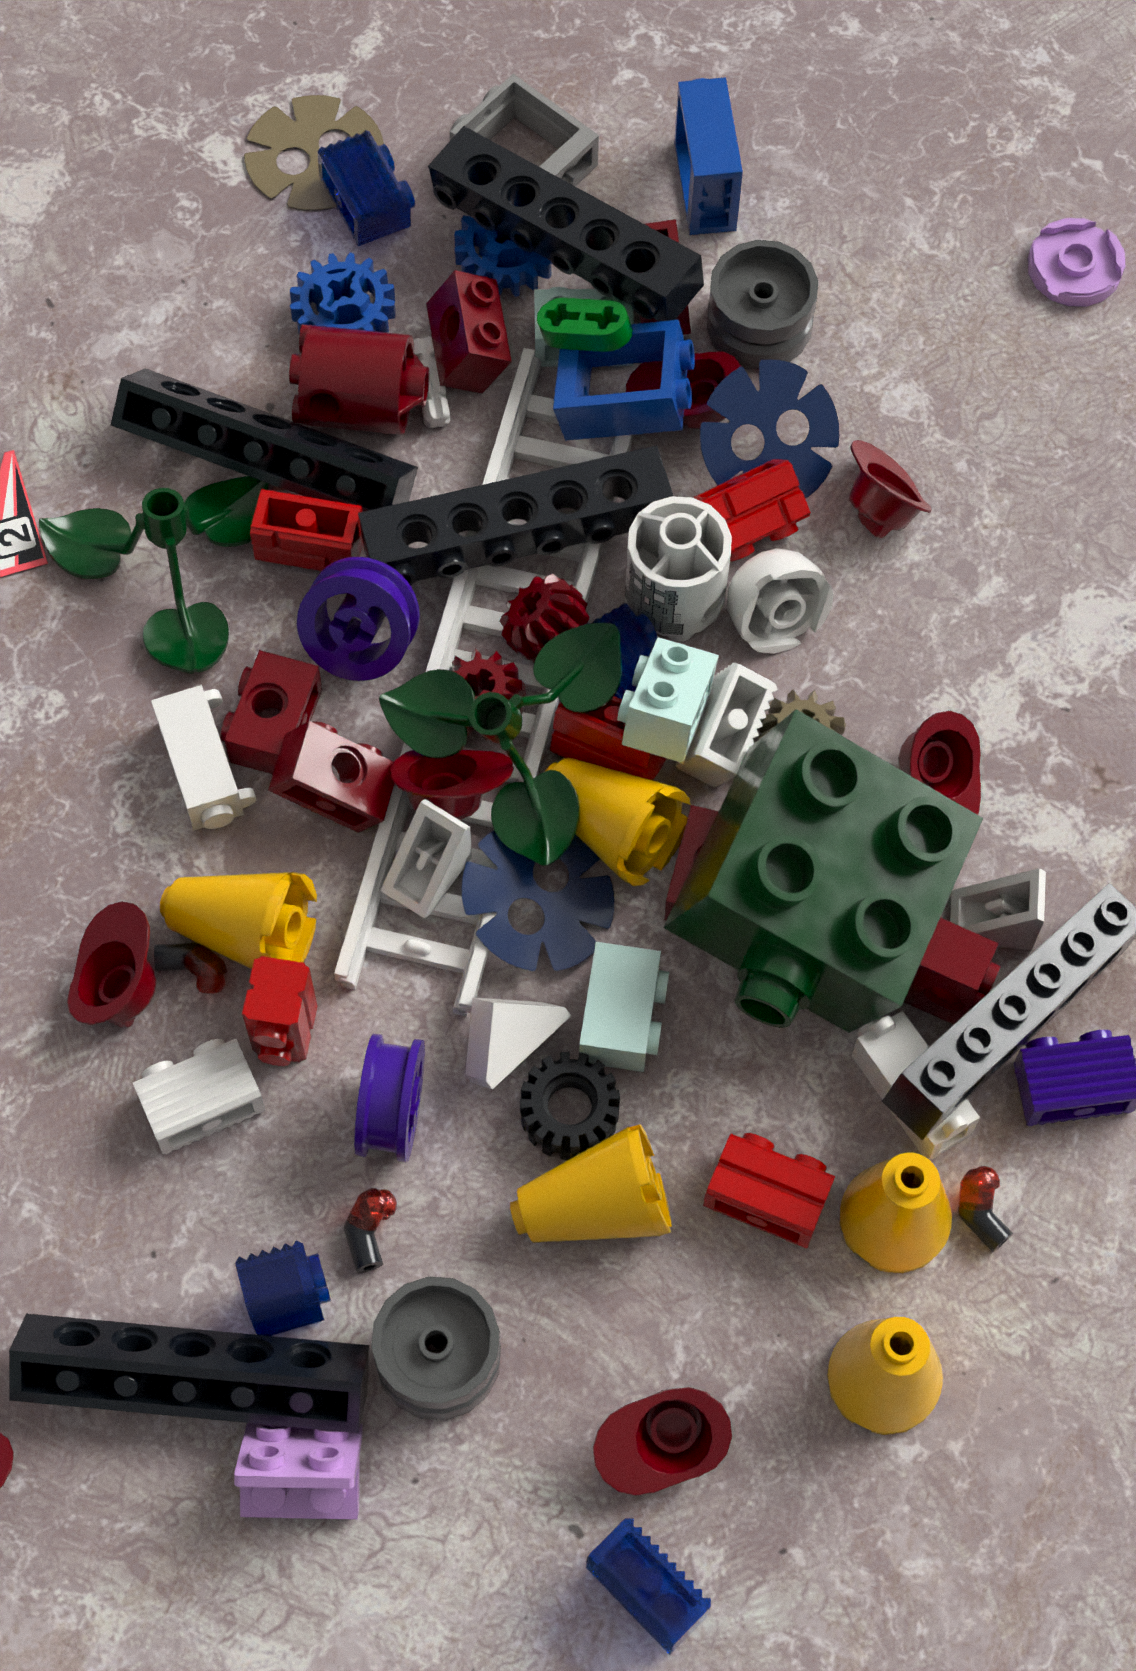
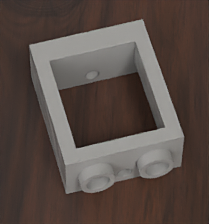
M512 74L500 86L492 87L485 95L483 101L468 115H461L454 122L450 130V140L463 126L490 140L513 118H516L558 148L555 153L539 166L542 169L576 186L598 166L599 135L515 74Z

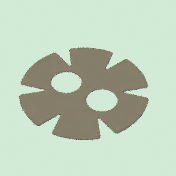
M308 95L293 98L292 105L296 121H293L282 110L274 106L265 112L252 126L247 140L272 149L245 153L244 160L247 172L255 186L270 199L275 198L293 183L287 203L288 207L301 210H322L336 207L337 200L333 183L337 184L351 198H357L370 187L381 170L382 164L357 156L359 154L384 150L383 138L377 124L358 106H354L339 120L335 121L341 102L340 98L326 95ZM335 129L346 132L352 139L350 150L341 156H329L323 153L319 148V139L325 132ZM288 148H300L309 155L310 164L300 174H286L277 166L278 155Z

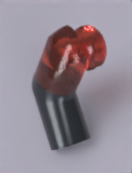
M199 943L154 945V966L156 971L188 970L197 978V990L205 994L218 993L225 988L224 974L227 973L225 962L209 948Z
M979 1166L967 1171L960 1182L958 1213L961 1220L992 1252H995L1013 1233L993 1213L995 1189L1000 1187L998 1174L991 1167Z
M370 1188L359 1194L344 1223L345 1235L357 1273L369 1272L383 1265L374 1233L381 1220H388L396 1212V1198L389 1190Z

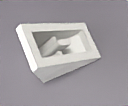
M426 799L421 801L380 891L421 917L426 918L429 916L465 868L466 862L472 858L470 826Z
M1038 868L952 890L950 922L999 943L998 947L1032 950L1044 924L1046 872Z
M472 998L465 1075L471 1083L493 1090L568 1020L571 1014L565 1007L544 1002Z

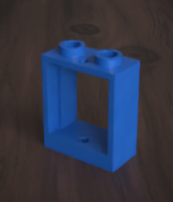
M726 77L713 79L698 78L692 81L678 82L674 146L689 235L737 231L743 170Z
M679 320L631 324L633 328L632 337L626 345L615 351L598 352L560 349L553 410L565 441L682 430L684 409H690L692 405V392L690 381L687 378V370L694 369L695 353L692 340H684ZM663 361L660 389L589 396L592 367Z

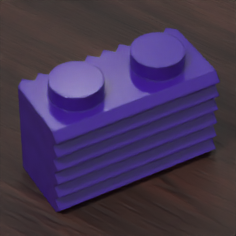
M1095 1030L1081 1035L1078 1042L1059 1044L1056 1037L1036 1038L1025 1044L1026 1048L1020 1049L1013 1063L1027 1126L1044 1125L1046 1123L1053 1124L1068 1120L1075 1121L1090 1117H1107L1112 1114H1129L1136 1110V1059L1133 1056V1047L1131 1046L1129 1035L1113 1037L1110 1030Z

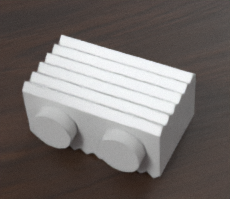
M732 663V665H728V668H724V671L721 670L716 676L714 675L711 693L683 763L677 762L675 766L679 770L714 788L735 778L749 747L754 744L753 739L759 736L757 730L763 727L761 720L766 718L765 711L770 709L769 702L774 699L772 693L778 690L776 684L738 663Z
M223 1039L207 1041L194 1050V1057L175 1065L172 1061H162L153 1064L143 1071L142 1079L133 1082L162 1154H169L173 1150L180 1149L183 1145H190L193 1141H199L204 1136L220 1132L226 1127H231L235 1123H241L244 1119L252 1118L255 1114H261L266 1110L261 1093L237 1039L226 1043Z

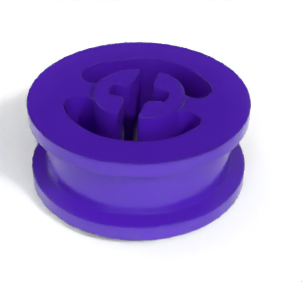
M366 557L344 558L324 568L301 601L297 613L299 639L309 657L330 674L353 681L376 679L388 674L400 663L412 642L419 625L420 612L418 600L408 581L391 566ZM346 594L331 622L327 612V599L335 595ZM386 616L390 624L391 637L383 642L371 644Z
M373 1033L371 1035L365 1054L356 1110L354 1136L356 1156L366 1157L369 1150L396 1153L398 1162L407 1163L409 1161L416 1133L423 1085L424 1040L414 1039L409 1047L386 1044L382 1034Z

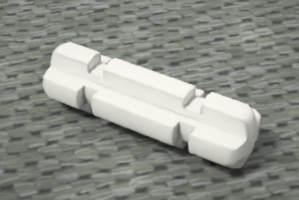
M432 337L416 338L413 340L415 354L424 366L429 367L428 398L426 406L422 407L424 424L428 428L445 427L450 422L448 400L446 399L445 386H440Z

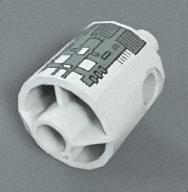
M671 496L654 501L640 511L629 528L625 585L626 608L644 628L662 636H668L673 641L683 642L689 640L694 633L704 630L717 619L725 604L732 535L725 519L711 505L692 497Z

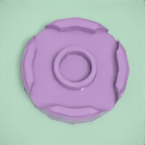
M1064 218L1049 223L1033 241L1027 258L1028 274L1036 289L1050 300L1066 306L1087 307L1104 301L1117 290L1126 266L1125 252L1117 236L1108 229L1105 233L1102 229L1095 227L1096 222L1085 218Z

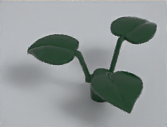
M250 476L232 478L194 491L187 497L185 502L177 491L170 488H157L147 493L143 498V513L136 514V525L132 533L128 522L121 514L109 509L93 508L79 510L60 517L40 518V534L48 554L65 572L79 578L99 579L108 577L119 569L121 562L120 554L129 555L133 553L143 530H145L146 537L150 542L159 548L167 550L177 609L160 610L148 619L143 628L144 646L151 658L163 666L190 674L194 672L201 673L212 668L223 657L229 641V628L223 612L212 603L200 602L186 608L176 546L185 537L186 526L193 535L205 532L207 539L217 546L234 547L250 543V529L259 494L262 489L269 490V483Z
M611 623L581 625L562 632L544 645L536 657L533 673L536 680L550 690L545 694L524 697L515 694L508 700L499 693L487 692L475 698L472 687L464 677L454 671L437 669L419 674L403 685L379 696L380 706L393 731L406 745L423 756L440 759L458 754L466 744L467 727H473L489 741L500 744L521 774L523 782L509 783L496 795L491 808L493 828L497 836L507 847L541 866L552 865L564 854L571 844L580 817L579 798L571 781L561 772L549 770L537 775L535 778L532 777L531 771L512 742L522 728L523 720L520 708L548 704L557 697H559L561 703L568 710L576 713L596 711L605 706L616 694L622 676L620 634L618 628Z

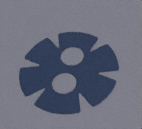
M761 360L759 362V391L756 390L743 367H739L731 372L714 389L707 405L727 418L729 423L702 422L700 426V444L707 470L717 485L730 480L742 470L745 473L773 459L789 460L792 463L800 484L799 489L803 492L805 499L814 493L825 481L833 466L829 461L811 450V447H838L840 436L839 420L834 403L822 384L816 386L799 400L797 399L808 374L806 369L787 361ZM788 410L802 412L809 423L808 435L798 445H787L777 435V421ZM750 424L756 426L764 437V448L761 454L753 460L740 459L735 455L731 446L733 433L742 425Z
M495 830L487 834L478 843V847L498 869L495 870L471 861L466 862L461 888L462 903L466 915L497 913V915L476 931V936L484 946L508 964L529 971H535L537 968L542 942L545 945L554 971L571 968L594 953L597 941L579 921L609 929L614 914V890L610 876L580 878L600 858L575 834L571 844L559 858L568 869V883L560 891L548 892L540 888L534 880L533 867L536 863L535 861L507 847L497 836ZM527 898L539 904L544 913V924L538 932L525 935L513 929L508 920V910L514 901Z

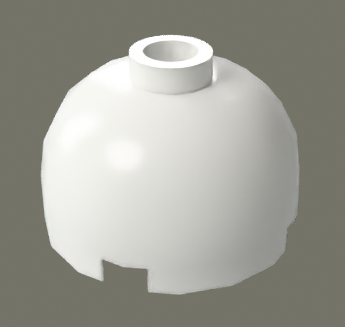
M776 548L761 552L750 558L736 571L728 588L727 610L737 632L742 639L748 642L751 648L757 652L775 654L800 645L801 642L794 637L805 633L809 627L815 633L823 625L832 608L833 590L823 572L799 552Z

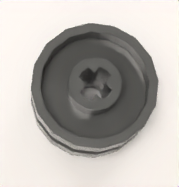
M754 240L738 244L723 254L712 270L706 329L713 346L719 352H725L734 356L738 363L745 368L759 369V362L761 360L772 359L790 362L800 355L811 338L817 302L818 278L812 263L797 249L779 241Z
M428 1276L404 1284L385 1300L373 1324L371 1349L382 1388L400 1409L420 1419L448 1420L469 1413L488 1397L499 1375L501 1355L500 1331L492 1307L476 1289L454 1278ZM441 1343L447 1344V1347L441 1353L435 1354L427 1350L430 1344H433L437 1349Z

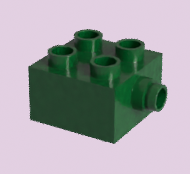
M795 709L749 747L663 928L738 970L737 978L740 984L734 1002L743 1013L754 1020L769 1026L786 1028L791 1025L798 1011L806 1008L850 1033L902 1007L983 818Z

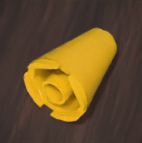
M569 757L562 759L558 763H552L545 770L561 772L571 781L576 789L580 807V817L575 834L619 878L632 886L644 885L650 881L643 876L653 866L661 871L669 863L682 841L688 819L687 816L681 813L682 802L690 805V798L684 791L675 786Z
M296 872L180 877L164 890L160 900V913L165 918L166 926L170 930L250 969L253 967L254 959L261 956L304 963L309 953L316 927V919L307 917L308 901L317 902V894L312 879L305 874Z
M638 1124L621 1130L517 1189L518 1200L510 1202L511 1215L518 1234L527 1233L533 1243L655 1237L670 1233L669 1227H672L664 1185L660 1173L656 1174L655 1167L650 1158L654 1156V1153L642 1125Z
M902 1153L865 1169L850 1182L841 1200L839 1224L847 1246L853 1253L856 1252L861 1258L869 1262L870 1266L884 1272L906 1273L923 1268L940 1253L950 1235L952 1213L949 1200L935 1165L923 1155Z
M906 1317L869 1320L851 1328L835 1345L827 1372L831 1398L841 1414L853 1424L855 1422L866 1429L872 1430L871 1432L881 1435L907 1432L923 1422L935 1408L943 1383L941 1363L927 1333L916 1321Z

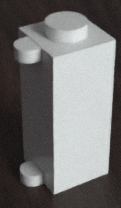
M202 685L151 700L193 831L204 827L207 829L221 828L231 823L235 817L244 815L243 808L254 804L257 799L252 788L238 790L210 710L222 704L223 700L220 691L217 689L204 691Z
M902 1010L892 1017L882 1016L863 1025L857 1032L859 1037L856 1040L851 1057L883 1100L899 1075L925 1052L929 1046ZM965 1100L922 1141L891 1111L921 1155L930 1161L972 1135L980 1119V1116L969 1101Z

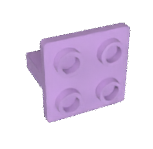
M247 1423L234 1472V1485L240 1487V1517L358 1520L359 1455L363 1436V1424H360L359 1433Z

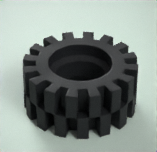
M570 1051L560 1052V1060L553 1061L550 1055L542 1059V1067L540 1069L533 1066L528 1072V1081H523L520 1099L523 1130L528 1131L529 1141L534 1146L538 1143L542 1145V1153L550 1157L553 1151L560 1153V1160H569L570 1154H580L602 1142L607 1137H611L616 1131L620 1108L619 1090H616V1079L612 1073L608 1075L605 1073V1065L598 1059L594 1065L589 1063V1055L579 1052L578 1059H570ZM563 1088L579 1089L590 1099L591 1111L587 1118L580 1123L572 1125L560 1123L552 1117L548 1109V1103L552 1095Z

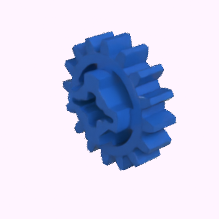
M463 215L461 218L462 230H455L454 253L456 265H461L462 272L497 279L499 295L502 294L504 288H510L514 297L520 296V286L526 284L533 291L538 289V276L549 279L552 276L553 263L534 251L529 253L522 250L511 238L496 230L489 231L484 229L470 216ZM475 246L479 247V255L482 256V259L476 253Z
M331 253L328 256L327 265L322 266L318 261L312 260L310 262L312 274L298 272L296 275L298 287H290V311L292 322H297L299 335L303 324L389 332L388 320L395 319L396 316L395 289L393 284H388L387 271L385 269L374 272L372 259H366L361 265L356 264L354 253H349L345 262H338L335 254ZM367 291H369L374 297V304L370 303L369 294H367ZM312 302L316 304L317 311L319 312L318 315L311 308Z

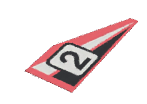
M14 450L4 453L0 467V577L48 564Z

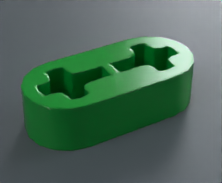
M556 298L544 304L537 313V323L543 339L547 345L553 348L609 352L622 348L632 337L633 328L626 308L616 301Z

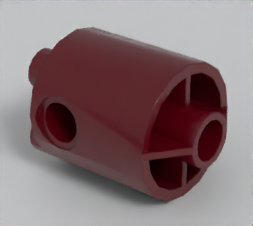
M305 324L301 326L299 335L300 354H292L289 368L290 384L298 385V394H295L292 403V421L309 426L404 434L410 410L415 406L425 407L429 391V367L424 366L416 356L412 335Z

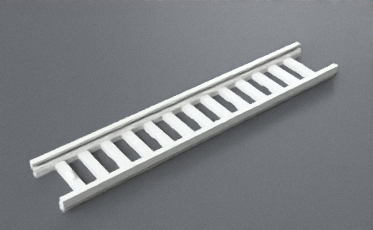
M524 348L482 485L510 479L509 474L514 458L548 466L563 467L629 452L634 435L615 436L610 455L521 436L527 417L559 424L553 410L554 399L533 395L541 371V361L539 358L534 357L535 350ZM611 497L608 500L615 502L616 497ZM563 508L558 510L559 512L564 514H571L576 512V510L571 508ZM508 522V523H510V524H512V525H520V524ZM468 530L467 537L474 536L477 532ZM581 543L565 547L560 552L550 555L579 562L574 582L565 581L569 585L572 584L583 595L582 598L586 602L603 543ZM490 565L468 569L462 574L455 576L426 672L437 669L453 671L452 661L455 656L466 662L472 660V652L457 649L463 628L502 636L503 626L499 620L504 614L503 612L471 606L476 585L510 593H519V587H528L534 577L538 576L544 579L546 576L504 566L493 567ZM482 655V659L487 660L489 656ZM502 660V663L504 665L511 663V661ZM514 662L519 672L518 679L525 683L526 690L542 694L550 691L536 680L533 666ZM559 697L551 703L540 704L536 715L522 713V728L517 736L529 738L523 760L531 771L533 778L539 775L554 722L555 711L559 704ZM404 743L400 756L413 749ZM464 747L462 750H475V749H471V748ZM513 764L514 770L511 777L505 782H523L521 774ZM394 784L385 819L379 824L336 965L334 972L335 981L342 982L341 987L355 990L367 951L461 973L462 978L454 1002L453 1014L467 1017V1014L471 1013L472 998L477 997L489 950L476 936V931L497 915L496 912L466 915L462 896L445 893L430 913L431 915L476 925L470 950L374 927L381 903L408 909L380 891L395 859V855H397L406 835L403 829L409 809H413L407 792ZM482 800L480 808L472 816L458 820L493 828L491 820L493 803ZM472 848L471 862L495 870L498 869L482 850Z

